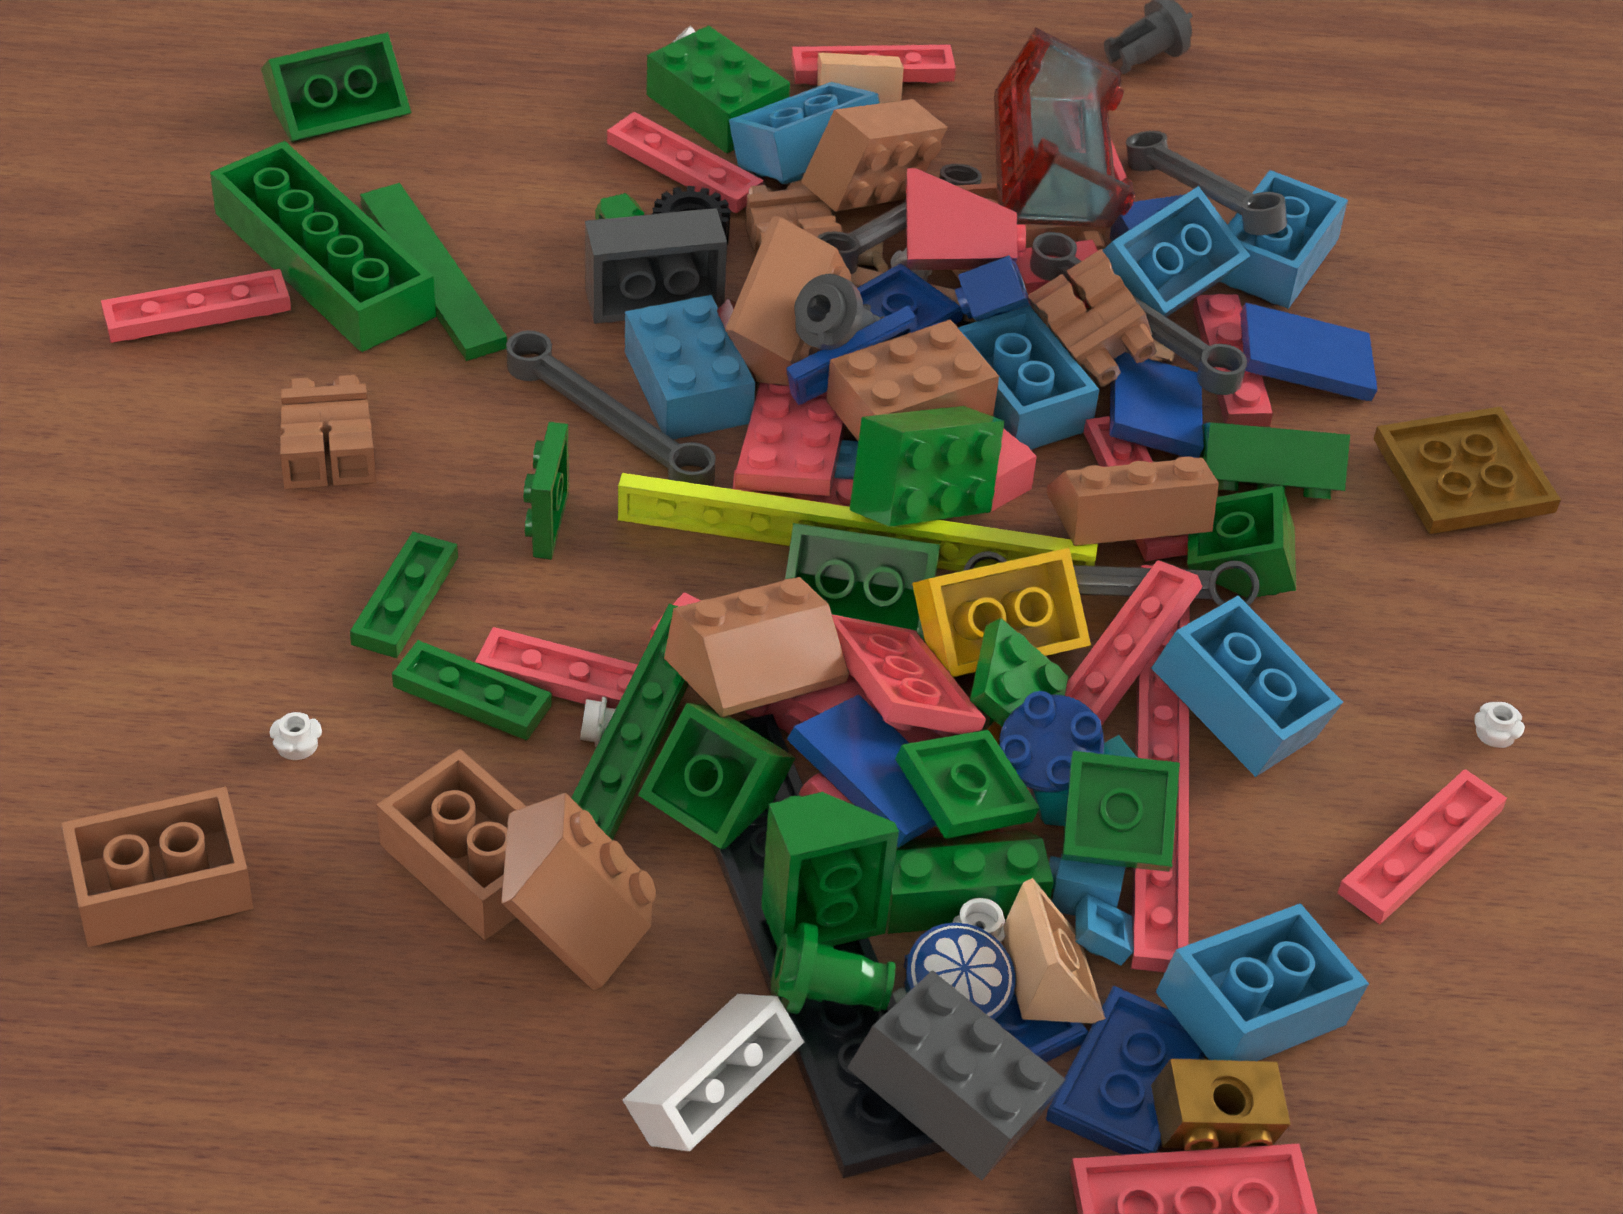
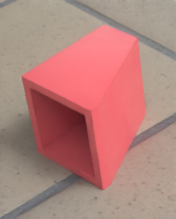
M907 168L908 269H974L1009 255L1015 263L1017 257H1023V252L1026 250L1025 224L1017 225V212L917 168Z

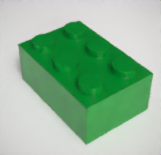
M709 25L647 55L646 95L726 154L735 150L729 119L789 98L790 82Z
M966 406L862 417L849 510L889 527L991 512L999 455L1002 447L1004 420Z

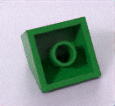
M1283 486L1217 497L1212 532L1188 534L1187 565L1189 570L1214 571L1225 562L1240 561L1249 565L1258 577L1259 591L1256 597L1296 591L1295 527ZM1235 567L1234 569L1223 571L1217 577L1215 583L1246 598L1252 587L1249 575Z
M686 703L638 796L718 848L726 849L773 802L796 757L729 715L720 717L711 706Z

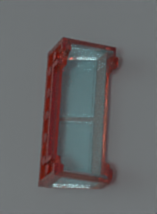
M1038 28L1034 29L994 91L998 204L1017 212V224L1111 228L1120 214L1124 216L1128 213L1136 196L1132 180L1125 178L1119 181L1115 179L1108 111H1114L1124 95V89L1120 88V70Z

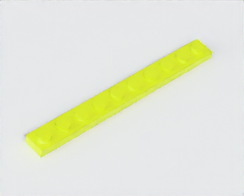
M622 473L618 485L619 521L790 546L793 523L941 545L937 568L964 571L965 565L971 557L987 551L995 552L1004 557L1006 561L1070 548L1073 565L1095 566L1098 543L1074 546L1071 539L944 520L889 527L850 511L849 506ZM985 559L978 562L973 569L999 562L994 559Z

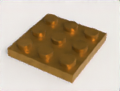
M1501 406L1380 425L1376 428L1373 440L1429 534L1557 513L1561 501L1560 497Z

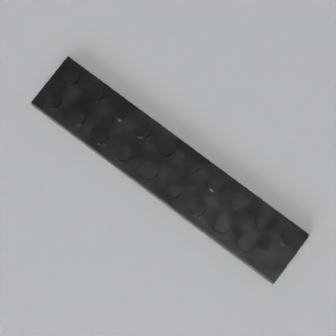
M773 714L738 721L789 753ZM794 763L772 803L782 801L788 797L799 796L803 784ZM768 807L726 849H720L712 844V847L770 995L777 996L771 993V979L778 948L761 908ZM869 938L832 946L835 950L862 955L879 963ZM891 994L887 1009H881L880 1012L874 1011L872 1006L862 1004L847 1005L824 999L821 1002L805 999L803 1007L798 1014L787 1012L804 1041L793 1053L842 1178L945 1151L847 1069L873 1025L897 1004L893 994Z

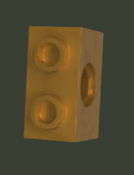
M1170 1059L1151 1084L1163 1148H1184L1185 1151L1274 1145L1291 1125L1277 1062Z

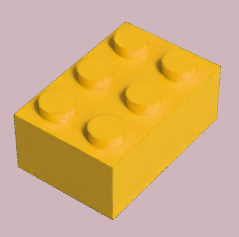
M1070 548L912 583L925 643L952 677L976 672L985 627L999 618H1002L1015 631L1022 634L1044 656L1091 646Z

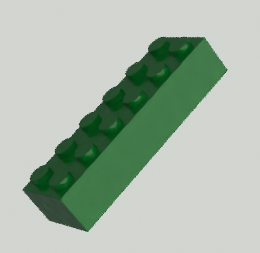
M285 140L210 172L215 214L274 270L280 269L283 278L361 353L436 317L434 275Z

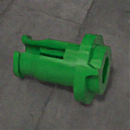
M801 922L794 935L784 933L779 943L772 972L771 993L781 996V1003L787 1012L798 1014L801 1011L805 999L820 1002L824 999L847 1005L862 1004L872 1006L874 1011L880 1012L881 1009L886 1010L894 985L896 966L894 962L888 961L887 964L878 963L862 955L835 950L832 946L819 944L817 926Z

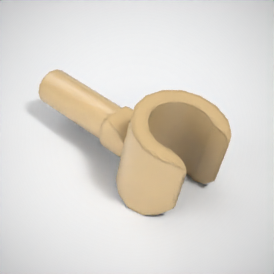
M883 242L860 254L858 265L876 267L878 272L882 273L888 271V265L882 257Z

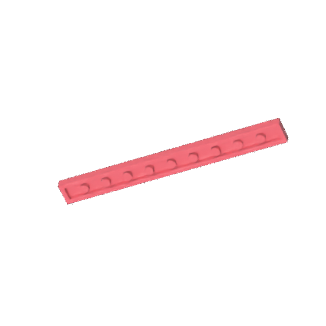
M1142 565V566H1141V568H1152V567H1153V566H1149V565ZM1190 605L1137 677L1135 755L1143 759L1180 763L1172 868L1170 872L1133 868V953L1131 954V969L1164 973L1176 949L1189 945V707L1151 667L1176 630L1190 623Z

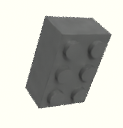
M717 208L585 221V290L594 324L625 321V311L708 295L713 297L719 309L725 302L727 240Z
M933 970L873 1025L847 1069L981 1181L1038 1121L1066 1080L1043 1059L1029 1050Z

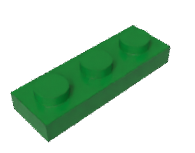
M412 531L351 628V645L397 659L457 561L458 544Z
M417 640L392 672L394 688L526 741L552 706L551 692Z

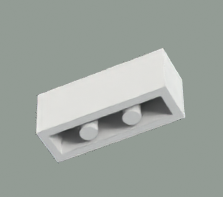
M737 994L623 1099V1102L650 1146L691 1151L796 1051L804 1041L778 996Z

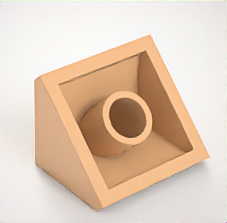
M818 52L817 87L829 82H835L878 93L880 103L901 101L904 67L897 56Z
M1033 878L1023 882L1003 925L1005 938L1001 942L1014 966L1016 979L1014 991L1022 1019L1097 1023V1021L1104 1020L1105 1016L1084 948L1076 943L1075 929Z

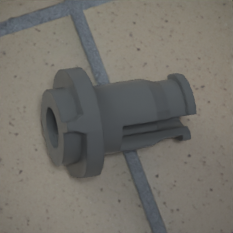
M1151 0L1146 3L1144 7L1145 17L1126 27L1117 37H1109L1104 41V50L1109 62L1112 64L1122 58L1123 65L1120 69L1122 74H1126L1131 70L1132 66L1145 63L1162 52H1166L1172 57L1184 54L1189 50L1191 44L1192 26L1189 20L1193 17L1191 12L1186 14L1184 9L1174 0Z
M823 274L810 280L800 291L794 305L796 331L799 337L808 345L821 350H833L843 346L857 331L884 318V316L874 315L871 312V305L863 304L858 288L850 280L835 274Z

